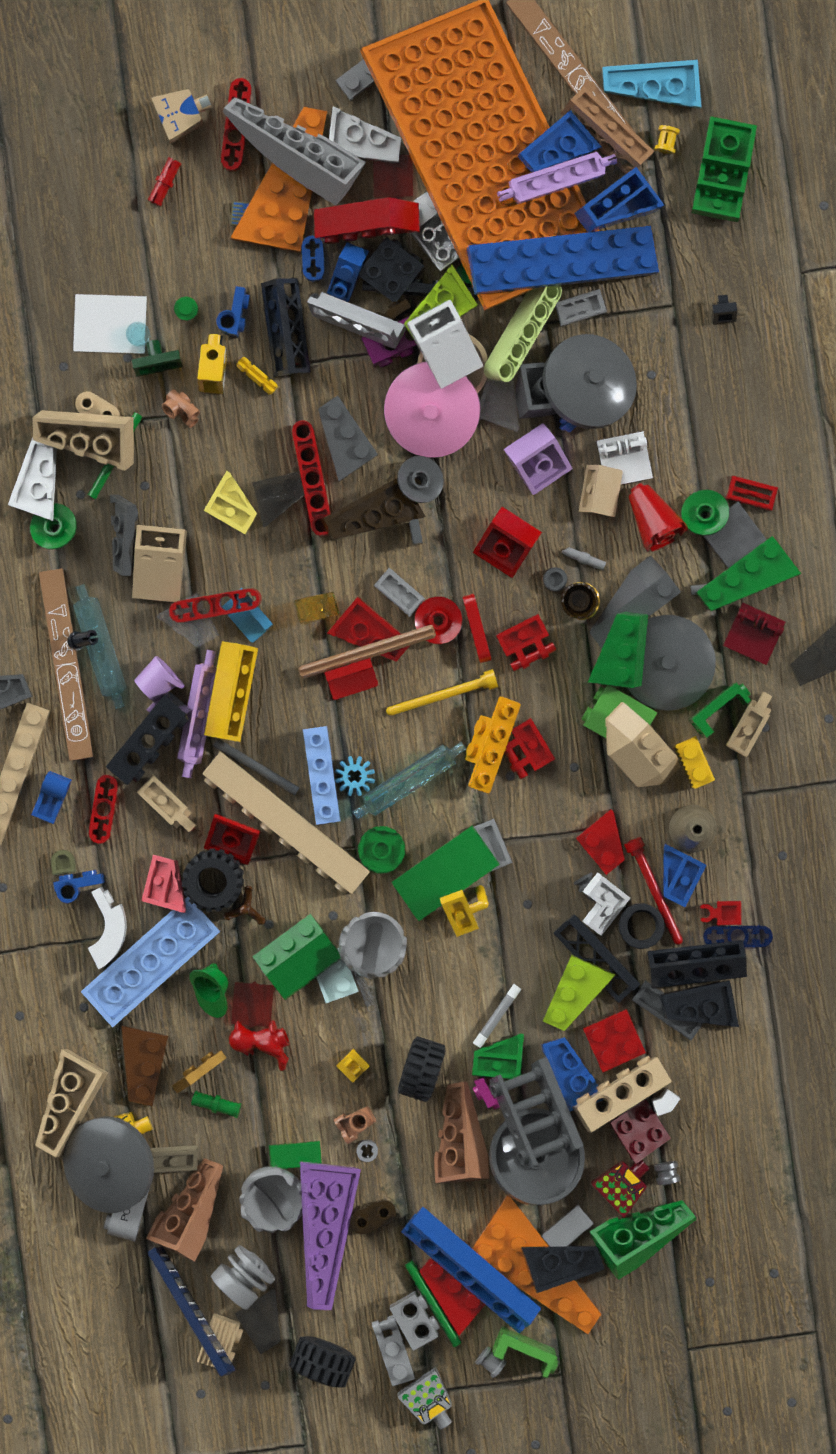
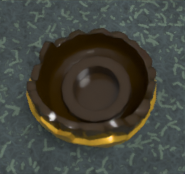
M576 582L565 588L561 596V603L564 612L568 616L578 620H586L597 612L600 598L593 586L588 583Z

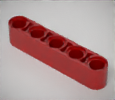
M300 420L294 424L292 435L310 524L316 536L326 537L329 535L327 531L319 532L315 528L317 521L331 514L317 443L312 425L305 420ZM306 426L309 428L310 433L306 438H299L296 435L299 427ZM304 450H312L315 453L312 461L306 462L301 459V454ZM316 473L319 476V482L315 485H309L306 482L307 475ZM315 496H320L324 499V504L319 509L311 506V500Z

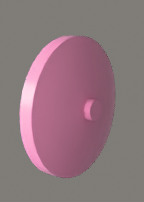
M421 362L405 369L391 384L384 404L385 420L391 435L404 449L419 456L442 457L456 452L470 440L479 422L480 401L476 388L467 376L441 389L427 362Z

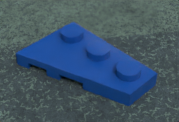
M570 110L519 153L518 158L533 173L596 151L601 148V145Z

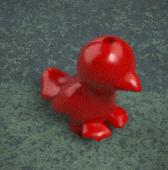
M272 1020L269 1023V1028L256 1032L245 1028L239 1021L235 1023L234 1030L229 1035V1044L233 1050L248 1056L249 1053L254 1055L253 1049L257 1048L263 1053L273 1056L278 1062L280 1071L286 1069L289 1058L283 1049L289 1046L290 1043L283 1027L277 1029L275 1020Z

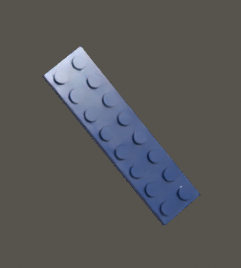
M651 226L469 245L467 247L475 295L655 275L659 272Z

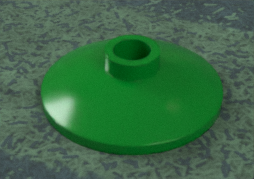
M699 490L688 496L683 503L681 511L682 520L691 532L702 536L712 535L719 532L726 525L729 519V506L726 499L718 492ZM705 512L710 513V517L707 519L702 518V514Z
M54 503L53 521L37 515L33 516L30 523V533L33 540L40 547L49 550L65 546L72 540L76 532L77 522L75 515L67 506ZM59 526L58 531L53 532V528Z

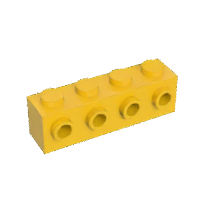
M222 641L204 732L205 736L237 742L241 741L258 648Z

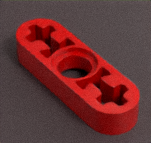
M474 594L463 596L479 662L492 661Z
M103 775L96 783L89 837L98 844L107 842L111 837L119 788L118 780L112 775ZM107 779H110V783L114 784V788L108 791V796H113L112 801L106 798L98 799L99 794L104 795L105 788L101 787V783L106 782ZM101 802H106L110 805L111 810L107 816H101L97 812V806ZM95 817L100 820L109 819V824L103 823V831H106L107 834L102 836L101 840L97 839V835L94 834V830L98 829L100 822L95 823Z

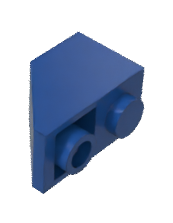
M348 242L346 243L338 258L326 294L349 303L360 277L359 271L365 264L368 250Z

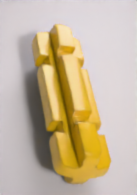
M242 357L237 362V368L242 372L245 371L246 375L258 386H262L263 390L269 395L276 391L278 385L272 379L269 380V377L258 367L251 365V362L246 357Z

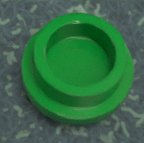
M181 297L174 305V312L179 319L188 321L197 315L198 305L191 297Z

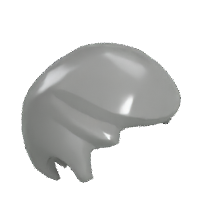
M368 912L360 917L353 918L343 928L339 939V955L341 960L350 971L369 979L385 977L389 973L394 972L403 962L407 947V938L404 936L400 924L391 916L380 912Z
M280 1167L259 1168L247 1177L241 1187L242 1195L239 1197L241 1216L258 1232L267 1231L274 1233L277 1230L285 1232L291 1229L303 1214L301 1181L285 1169Z

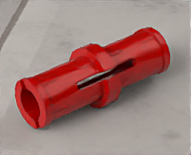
M170 157L167 158L160 176L157 175L155 179L157 182L147 199L149 202L159 207L162 206V202L169 188L172 189L174 185L172 182L182 165L179 161H173V158Z

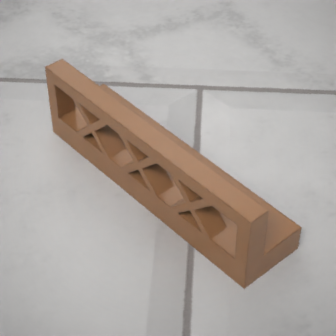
M585 86L568 102L561 113L564 116L571 109L574 110L579 116V121L601 145L599 150L606 157L615 154V158H617V164L615 165L625 174L635 167L639 169L654 152L652 148ZM590 127L596 131V134L590 130ZM607 143H609L614 150L610 149ZM624 159H626L629 163H631V164L633 165V168H631V167L625 162Z

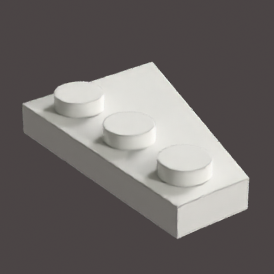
M32 437L8 505L53 521L57 448L33 441Z

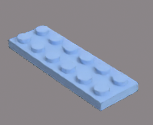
M189 897L185 898V913L172 910L81 991L112 1027L221 932L206 914L197 908L198 905L189 902Z

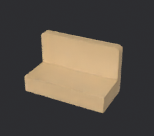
M586 465L579 512L615 517L623 471L602 465Z

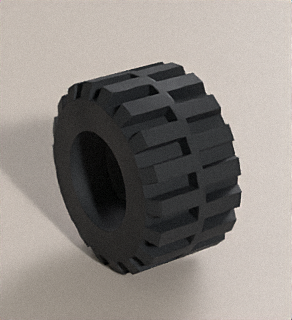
M214 848L209 849V851H201L191 859L183 872L182 887L185 889V897L188 896L190 898L189 902L198 905L197 908L200 910L204 908L206 912H212V910L218 912L222 911L225 907L227 909L236 901L242 891V886L244 885L243 869L240 868V862L233 859L234 855L224 853L225 850L215 851ZM205 868H217L224 873L227 885L222 892L211 893L202 887L199 876Z
M419 1036L413 1040L399 1081V1094L423 1102H427L431 1098L445 1056V1045Z
M302 1336L297 1343L290 1367L307 1379L326 1386L340 1388L346 1386L356 1358L351 1352L334 1343L316 1337Z

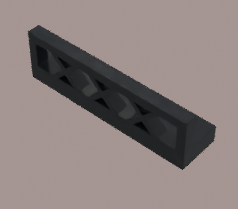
M276 278L261 283L274 378L291 374L311 373L298 278ZM290 284L292 295L290 298L285 294L284 285ZM289 308L294 311L295 319L293 321L288 317ZM293 331L298 336V343L296 345L291 339ZM296 355L301 359L302 368H295L294 358Z
M574 913L553 932L575 957L584 961H593V965H596V961L607 962L610 965L609 971L612 972L613 969L619 975L614 976L612 979H623L628 987L619 996L612 990V979L609 985L607 984L604 987L618 1003L640 985ZM571 924L577 930V941H567L560 933ZM580 935H581L586 941H579V940H580ZM569 943L576 944V950ZM579 944H590L593 947V958H582L579 954ZM596 952H597L603 959H601V958H596Z

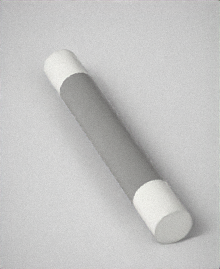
M512 985L473 1043L479 1048L485 1043L521 991V988L517 985Z

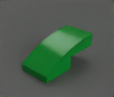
M318 1140L269 1145L270 1167H280L282 1169L300 1167V1161L322 1164L321 1146Z

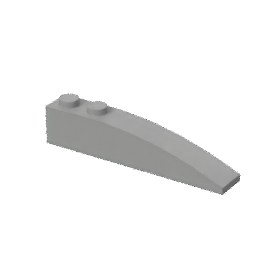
M235 97L222 111L249 142L272 163L304 185V187L312 190L334 205H337L347 194L366 163L320 134L317 137L305 132L306 128L299 125L296 128L283 123L284 119L279 116L264 115L263 109Z

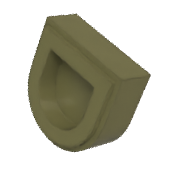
M59 850L51 857L52 875L77 872L75 857L70 851Z

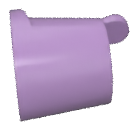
M155 656L134 680L142 692L153 701L146 709L149 713L166 693L175 687L181 689L184 687L180 678L158 656Z

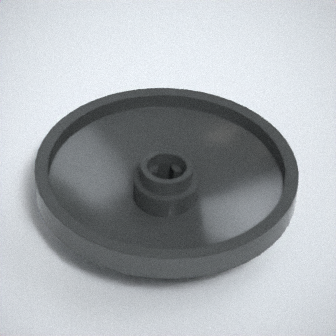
M582 334L564 340L549 355L543 371V387L551 407L564 420L581 428L599 429L615 423L627 413L636 395V374L630 359L619 346L598 335Z
M661 615L648 619L642 686L626 688L639 702L657 710H678L693 704L707 691L714 677L716 658L710 639L698 625L680 616Z
M535 1108L518 1112L517 1115L523 1127L550 1116V1111ZM506 1121L499 1126L492 1138L489 1150L492 1174L500 1188L518 1202L534 1206L554 1203L567 1196L576 1187L582 1176L585 1163L583 1147L568 1154L566 1149L562 1147L536 1158L538 1165L526 1170L524 1165L518 1160V1150ZM552 1125L526 1136L531 1149L558 1139L560 1135L557 1127Z
M97 1117L80 1125L67 1141L63 1159L65 1175L75 1195L87 1206L100 1212L118 1213L135 1206L146 1196L154 1176L153 1156L143 1135L130 1123L115 1117Z

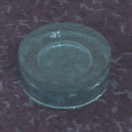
M134 322L128 326L126 337L132 345L137 347L144 346L150 340L151 334L146 324Z

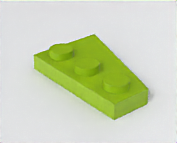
M453 265L450 266L426 298L405 321L404 325L411 336L412 334L407 327L408 322L451 300L459 317L478 306Z
M571 955L543 1022L565 1031L610 982L615 974Z

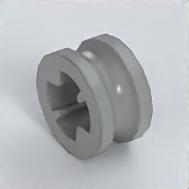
M367 1139L361 1141L357 1146V1156L364 1162L373 1161L378 1154L376 1143ZM367 1144L372 1146V1156L369 1157L367 1155V1157H364L362 1155L363 1150L361 1147L363 1145L366 1147Z

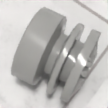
M238 1245L234 1250L238 1257L233 1254L228 1256L233 1268L221 1264L211 1274V1278L232 1301L247 1310L258 1299L253 1287L255 1286L259 1290L265 1291L267 1286L262 1280L272 1284L275 1277L269 1271L268 1266L255 1253Z

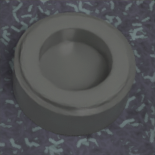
M557 567L550 568L544 574V585L553 592L562 590L567 584L565 571Z

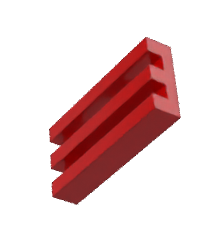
M732 475L726 499L772 511L778 487ZM735 482L768 490L772 494L770 496L736 487ZM734 491L749 496L761 498L764 500H768L770 502L769 504H765L754 500L732 495V493Z

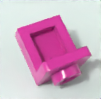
M480 1077L474 1080L476 1086L472 1089L478 1100L483 1099L488 1108L491 1106L494 1109L499 1108L498 1101L492 1096L484 1078Z

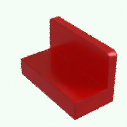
M370 658L324 672L334 700L379 685Z

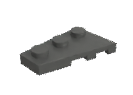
M338 396L318 408L338 481L340 482L378 456V453Z
M110 495V503H115V516H111V525L114 526L116 537L112 540L113 570L122 576H131V568L134 567L133 545H135L136 541L134 529L135 522L138 519V510L135 504L124 497Z

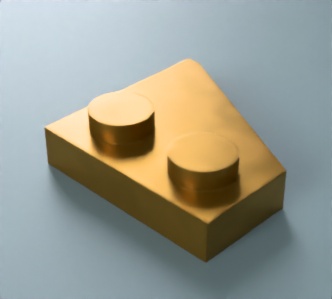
M212 1051L200 1059L201 1065L197 1068L192 1065L182 1073L184 1077L173 1084L172 1088L176 1093L181 1092L227 1057L222 1051L213 1054Z

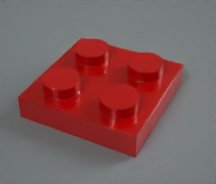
M627 1009L583 1028L602 1073L646 1053Z

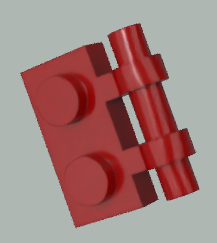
M539 614L496 635L506 657L515 653L518 658L510 663L513 671L520 668L524 670L530 667V663L540 658L544 660L549 657L548 654L556 651L553 642L544 646L541 639L549 636V633ZM534 643L537 650L524 655L522 649Z
M531 718L512 729L515 739L510 742L508 741L504 753L511 763V770L513 773H517L520 780L528 776L524 768L527 764L530 763L534 771L555 760ZM517 745L520 746L526 756L522 760H519L513 750Z

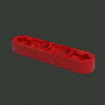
M244 78L233 80L230 85L228 104L234 97L238 99V92L234 89L239 88L240 84H244V88L248 89L247 92L244 91L242 93V101H247L250 104L252 88L249 81ZM226 116L221 163L227 171L235 172L241 168L243 163L246 137L241 133L242 138L239 142L232 143L229 141V133L233 130H239ZM226 146L240 148V151L235 149L234 155L238 162H234L233 166H229L228 161H225L231 155V149H226Z
M246 588L180 600L170 606L169 615L175 622H187L248 611L257 608L261 604L262 596L257 589ZM248 592H250L251 596L256 597V600L252 602L253 606H250L249 602L239 603L241 608H238L236 594H239V599L247 597ZM224 596H228L233 600V606L230 610H225L221 606V599ZM202 600L207 601L210 605V610L207 614H202L198 611V603ZM189 602H193L192 610L195 615L194 617H192V612L184 613L183 618H181L180 614L175 613L179 605L183 609L191 607Z

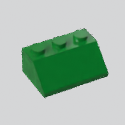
M311 914L252 956L284 1000H287L341 960L338 949Z

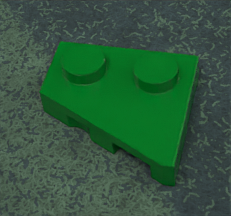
M520 1033L509 1039L474 1051L472 1076L494 1078L501 1074L503 1079L509 1080L520 1076L524 1034Z

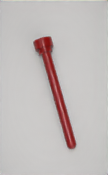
M637 837L624 844L627 853L635 857L673 942L676 945L682 944V936L643 852L645 850L643 846L645 844L642 838Z

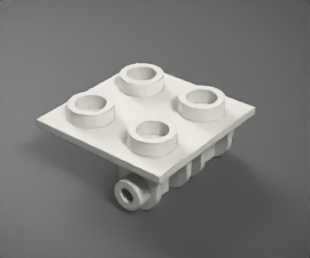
M643 431L597 441L601 465L623 471L621 485L653 478L647 451V440L644 437Z

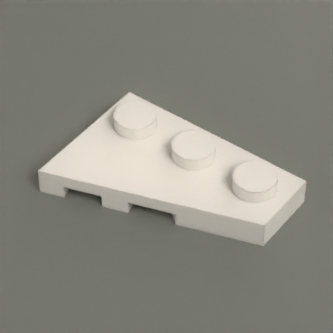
M333 106L329 140L360 159L399 163L400 137L377 126L368 124L360 118L351 116Z

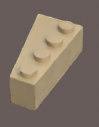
M44 410L33 416V441L61 450L66 449L75 452L76 455L87 456L96 459L97 462L117 466L118 469L124 471L134 464L133 417Z

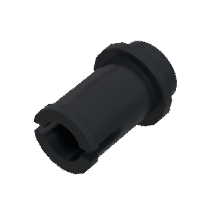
M94 630L81 633L74 631L68 636L67 643L70 648L80 650L84 646L97 644L98 638H90L91 636H96L97 633Z

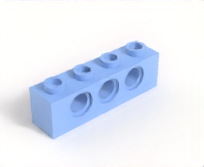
M328 727L303 729L316 825L339 822L341 820Z

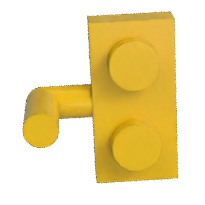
M479 885L475 888L478 901L470 905L463 890L440 898L442 907L456 937L479 929L473 913L486 909L489 906L484 886Z

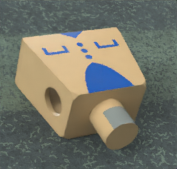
M189 89L152 98L170 144L175 143L202 126L203 121L199 113L212 108L207 94L193 99Z

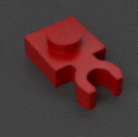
M717 901V908H713L708 904L700 906V909H708L710 911L709 917L700 918L702 922H711L714 918H717V925H742V901Z

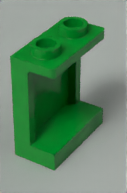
M737 682L733 683L688 719V721L702 738H707L714 731L705 720L734 696L743 705L749 704L751 702L749 698L751 693L744 684L738 685Z

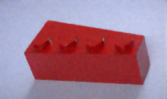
M388 197L314 209L315 238L323 239L326 244L339 243L341 239L344 241H355L361 237L375 238L382 235L420 232L419 203Z

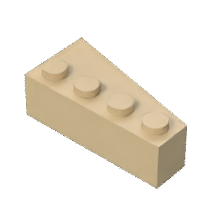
M61 1049L58 1068L55 1071L53 1086L47 1100L45 1115H43L35 1146L54 1157H61L63 1155L69 1137L80 1125L108 1074L107 1071L69 1049Z

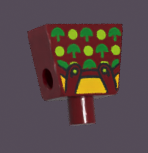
M622 1160L593 1179L591 1183L624 1218L647 1188V1185L640 1178L650 1168L643 1160L633 1164L631 1167Z

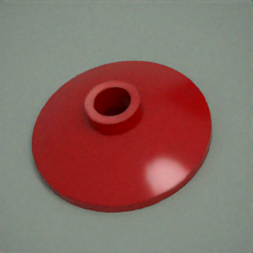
M441 596L431 597L418 607L415 614V627L419 629L433 625L436 636L426 641L432 644H444L453 640L460 632L462 614L459 607L452 600ZM435 617H442L443 623L436 625L434 623Z

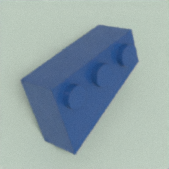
M635 167L580 208L574 215L587 232H593L655 213L665 205L638 168Z

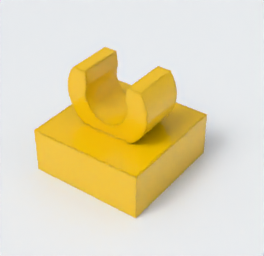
M354 1049L336 1065L352 1083L370 1067Z

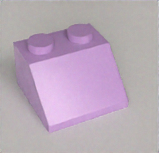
M544 423L503 449L533 495L573 469L556 438Z

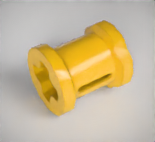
M660 125L658 145H655L654 150L664 154H675V140L680 130L672 126Z

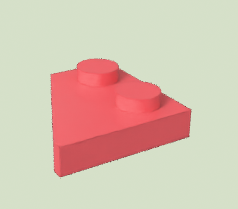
M153 855L141 901L183 913L186 912L178 861Z

